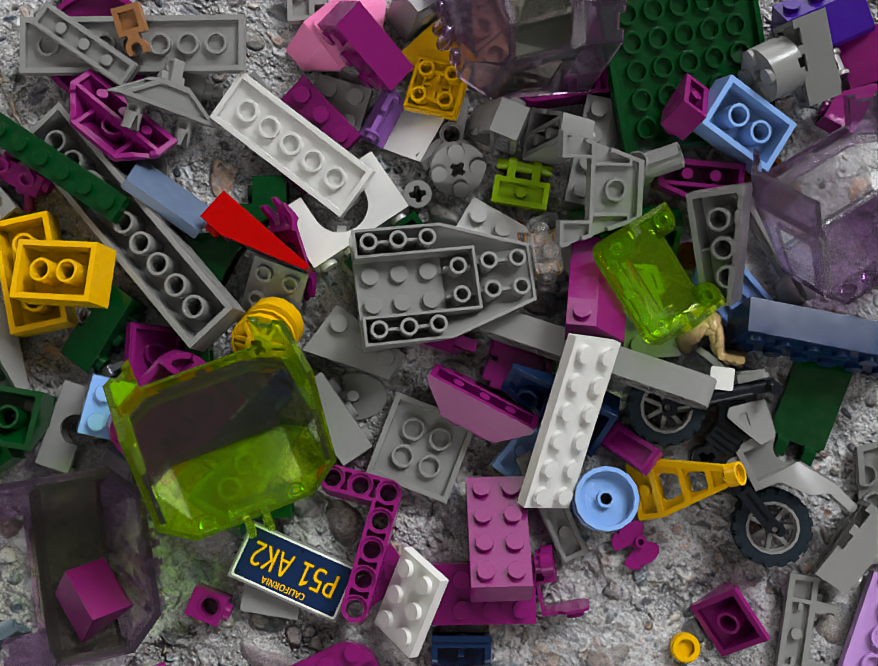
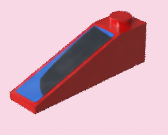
M224 190L200 215L206 222L204 228L216 239L221 235L230 243L309 275L313 272L303 259Z

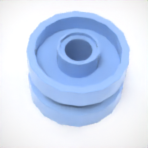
M602 466L593 468L578 478L570 505L572 513L580 524L590 530L609 532L621 529L632 521L638 511L640 497L637 485L627 473L619 468ZM603 493H606L609 497V504L607 505L603 504L600 500Z

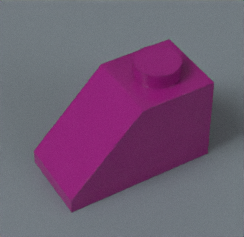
M688 73L682 78L662 111L661 125L664 130L672 136H677L682 141L706 118L709 89Z
M873 83L842 91L841 95L833 97L829 101H823L816 111L819 117L814 125L844 141L854 133L877 91L878 85Z

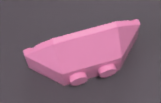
M330 0L302 23L286 48V53L303 72L342 71L348 65L340 58L341 52L335 45H329L321 36L323 31L317 24L340 1H360L384 30L386 2L384 0Z

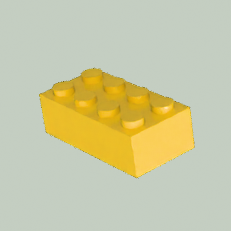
M46 210L1 220L0 281L10 334L27 338L76 327L78 318L75 307L33 305L9 297L18 240L63 241L59 219Z

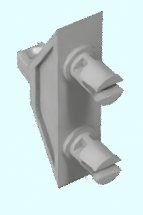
M167 58L164 69H160L157 77H147L106 89L108 92L125 97V100L128 101L122 123L120 124L121 127L139 132L145 107L149 106L174 115L178 119L173 137L178 140L176 145L187 149L189 148L188 145L194 125L199 124L205 127L217 128L192 90L184 86L185 78L182 77L185 62L176 58Z

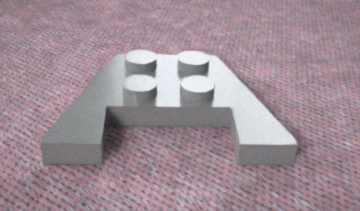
M559 130L558 157L587 158L585 219L556 220L555 243H558L560 248H564L576 241L586 240L598 233L610 231L641 220L645 160L615 148L607 147L592 139L576 135L569 130Z

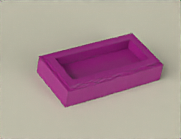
M619 422L613 425L600 444L645 477L663 456L660 449Z

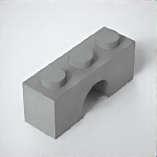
M65 380L64 384L59 386L55 395L57 403L52 414L50 426L46 430L44 439L39 441L35 450V455L37 456L36 464L67 474H77L87 446L73 441L70 436V426L76 418L80 417L88 386Z

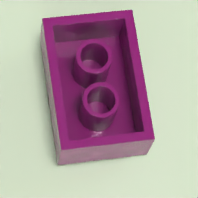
M340 1L317 24L323 31L321 33L323 39L329 45H335L341 52L339 56L342 61L349 67L353 66L359 73L358 79L367 88L373 87L377 90L392 91L414 68L360 1Z

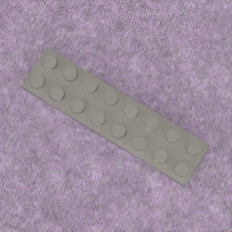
M244 14L145 15L149 32L142 33V37L149 42L151 52L144 53L139 43L135 46L136 57H130L127 54L126 43L128 39L118 37L112 16H69L141 66L136 75H158L160 69H164L167 58H176L185 62L183 74L246 73V16ZM20 17V74L23 76H77L92 69L98 75H102L32 26L30 23L35 17Z

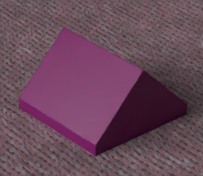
M105 558L65 571L55 592L58 601L82 643L88 641L133 607Z
M724 582L690 606V609L722 657L770 639L769 634L735 585Z

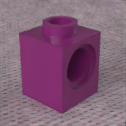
M200 583L195 586L184 614L217 627L223 620L226 622L229 620L234 609V605L231 604L234 595ZM207 598L217 601L218 610L216 613H211L206 609L205 603Z

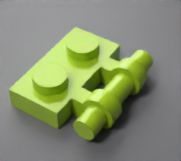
M509 157V159L498 158L496 169L507 170L506 176L495 174L490 204L545 213L551 183L540 182V176L551 178L553 167L542 165V162L534 161V163L518 161V158ZM515 173L531 174V180L516 178Z

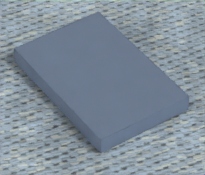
M138 160L120 186L192 238H196L205 223L200 215L209 206L145 160Z

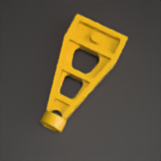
M659 459L646 477L628 464L625 465L627 474L637 485L640 497L637 511L639 521L666 517L728 487L743 486L747 479L745 468L740 461L719 464ZM689 472H704L708 487L699 491H693ZM660 474L677 475L682 493L673 499H666Z

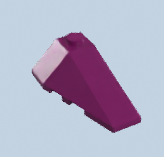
M591 237L586 240L576 241L572 243L564 340H567L568 333L614 339L624 344L626 315L602 239Z

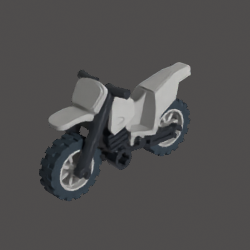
M697 347L694 351L696 355L710 366L725 367L705 349ZM766 369L736 371L732 391L714 389L708 409H710V406L716 405V418L701 437L704 440L703 443L695 445L690 449L688 461L700 462L701 459L698 455L703 452L709 454L707 456L709 463L726 464L740 461L743 464L747 477L745 485L726 488L738 499L734 505L735 509L730 515V533L733 541L739 550L754 563L762 564L765 567L787 566V563L791 561L794 563L800 559L799 556L802 552L805 553L808 550L809 540L812 541L813 532H811L813 521L809 516L808 508L798 497L786 490L771 487V485L783 483L808 495L827 494L844 511L849 513L855 512L857 505L835 484L836 481L797 459L782 461L776 457L773 451L776 432L770 411L767 408L768 405L764 398H761V394L781 395L783 393V386L771 380H759L769 377V372H766ZM634 387L631 388L627 398V416L633 429L648 442L659 446H676L690 440L700 430L701 424L705 419V410L693 408L661 396L660 399L655 401L647 397L649 392ZM645 401L656 405L657 409L645 415ZM686 412V416L682 422L675 415L677 413ZM657 414L662 415L659 428L654 426L648 419ZM666 417H672L678 424L673 428L664 429ZM768 505H776L781 508L777 512V514L773 516V514L770 512L768 508ZM787 511L792 523L782 524L779 520ZM750 520L756 522L760 529L750 533ZM785 529H792L791 535L786 541L783 537ZM767 532L764 547L753 540ZM772 536H777L783 543L778 547L770 548Z

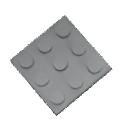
M397 392L366 473L394 480L404 488L447 504L473 432L461 426L451 424L448 419L441 416L438 407Z

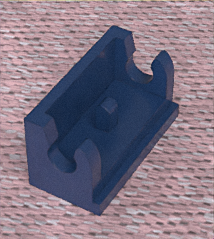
M432 632V666H490V632Z

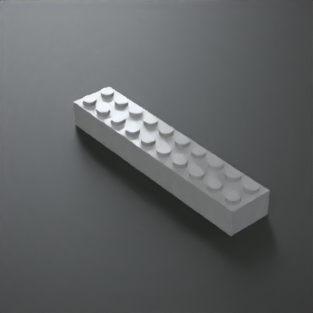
M58 102L29 130L132 199L118 223L115 224L54 183L105 246L117 251L116 260L190 349L206 351L246 313L171 223L120 187L128 173L119 162L111 160L70 126V108Z

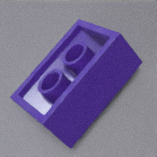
M785 0L772 6L771 33L773 35L774 28L825 7L833 48L874 31L875 24L866 0Z

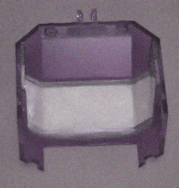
M874 92V97L856 99V94L843 95L845 125L770 169L768 172L762 173L760 151L753 150L751 180L755 207L781 265L782 273L825 298L847 305L878 286V92Z

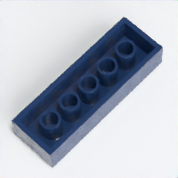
M749 297L728 312L725 345L734 346L737 351L751 352L755 350L763 352V355L767 357L786 356L790 357V360L793 362L813 361L817 362L818 366L825 368L840 366L844 367L846 372L859 373L865 371L870 372L871 376L878 378V321L756 297Z

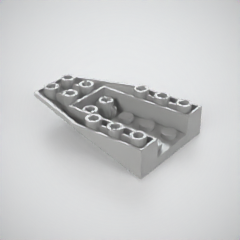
M443 223L351 230L349 244L363 353L454 339L537 300L529 244L526 242Z

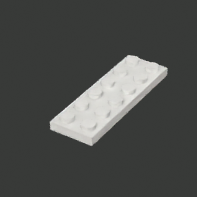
M244 72L239 73L210 115L211 119L340 218L346 215L376 173Z
M568 333L517 501L522 507H570L620 348V342L614 339Z

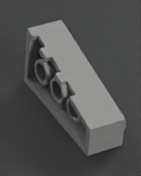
M753 182L701 189L685 194L703 308L732 306L742 299Z

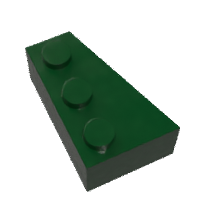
M112 283L108 309L87 308L91 311L90 315L83 324L78 323L60 353L87 373H101L102 369L110 364V356L114 351L121 349L125 345L126 324L129 322L141 323L146 316L144 312L148 307Z

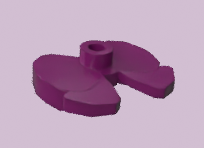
M632 520L626 526L619 529L618 533H613L611 544L612 548L616 551L630 545L633 551L624 561V565L630 569L640 570L642 568L641 565H646L655 560L659 554V545L646 540L643 536L644 526L642 522Z

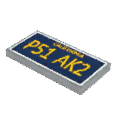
M254 521L247 531L227 575L336 623L353 564Z

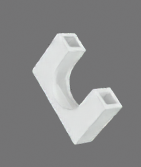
M371 151L359 159L376 172L362 191L368 201V210L364 220L352 230L388 227L391 224L394 226L409 213V205ZM301 197L288 205L299 218L297 226L309 262L317 273L321 270L323 272L331 270L337 265L336 260L342 256H351L349 244L351 230L333 232L325 229L316 221Z

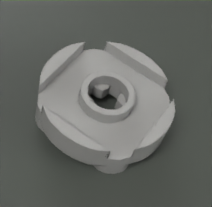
M457 139V141L449 143L448 141L444 142L433 151L429 160V173L433 184L439 191L450 196L462 198L476 189L481 183L486 170V164L482 154L474 144L466 140ZM462 162L463 170L460 173L452 174L453 170L450 166L453 163L458 165Z

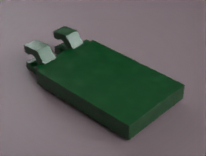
M813 361L792 363L783 386V393L779 396L771 416L776 432L773 443V451L776 457L784 456L789 441L800 445L794 459L811 467L816 453L824 451L853 373L846 372L840 366L831 368L820 367L817 365V362Z

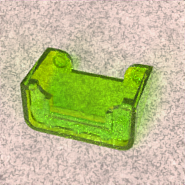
M666 202L604 238L594 246L592 251L595 263L641 338L653 346L661 345L692 330L727 303L715 284L705 281L694 286L664 236L674 230L675 218Z

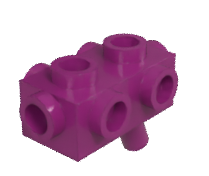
M0 149V179L14 186L15 192L23 194V211H35V198L50 194L55 188L54 183L6 150Z

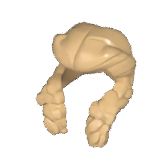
M693 307L685 310L676 320L673 336L681 353H691L693 351V344L700 342L702 337L706 335L709 337L713 356L726 365L732 364L734 366L745 364L746 352L725 347L724 325L721 321V315L716 310Z

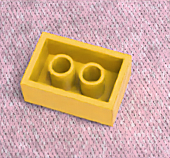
M19 239L9 297L33 305L108 309L117 251L99 242Z

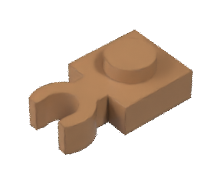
M133 2L110 9L118 37L128 39L126 43L127 54L130 57H136L135 46L139 43L144 53H150V44L142 37V33L149 32V28L141 3Z

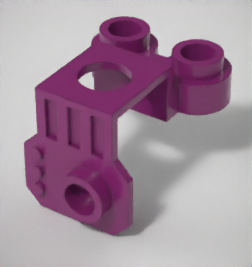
M552 544L540 546V549L535 550L536 587L542 617L557 614L567 615L568 618L583 616L584 612L589 610L590 602L587 598L545 605L542 584L557 582L554 550Z

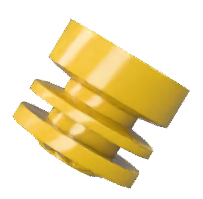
M273 296L261 298L252 304L231 333V345L234 354L244 365L252 370L267 372L278 369L284 365L303 336L304 322L302 316L293 304L283 298Z

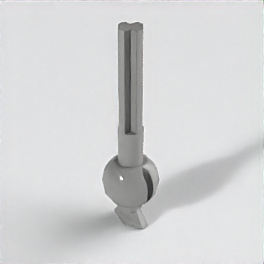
M752 196L749 226L780 279L776 283L775 290L778 300L782 303L814 308L810 301L816 295V285L813 278L806 272L794 270Z

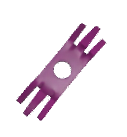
M272 197L271 200L277 213L268 205L260 206L261 211L269 220L270 231L285 245L287 242L293 243L297 248V255L310 266L297 226L298 216L286 203H282L277 197ZM313 271L308 277L303 294L305 301H309L310 297H315L316 271Z

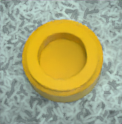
M678 632L672 636L669 642V650L678 661L690 663L699 656L700 643L692 634Z

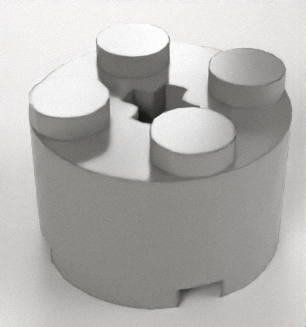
M780 36L778 38H771L743 52L738 79L770 103L800 88L804 84L806 70L805 66L800 68L798 59L802 56L797 46L789 38Z

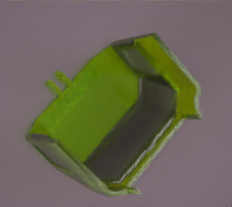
M247 316L255 342L254 346L139 387L130 362L127 359L121 366L122 373L116 379L110 378L102 386L120 446L157 532L199 541L244 523L250 539L257 537V530L251 519L262 515L265 527L269 531L276 529L270 512L315 494L337 460L313 370L284 321L272 320L270 324L259 323L256 317Z

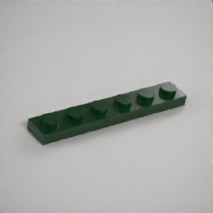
M0 112L1 148L115 224L118 223L131 203V198Z

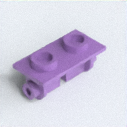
M382 90L360 132L363 136L362 140L381 149L384 148L404 109V99L398 97L400 93L397 90Z

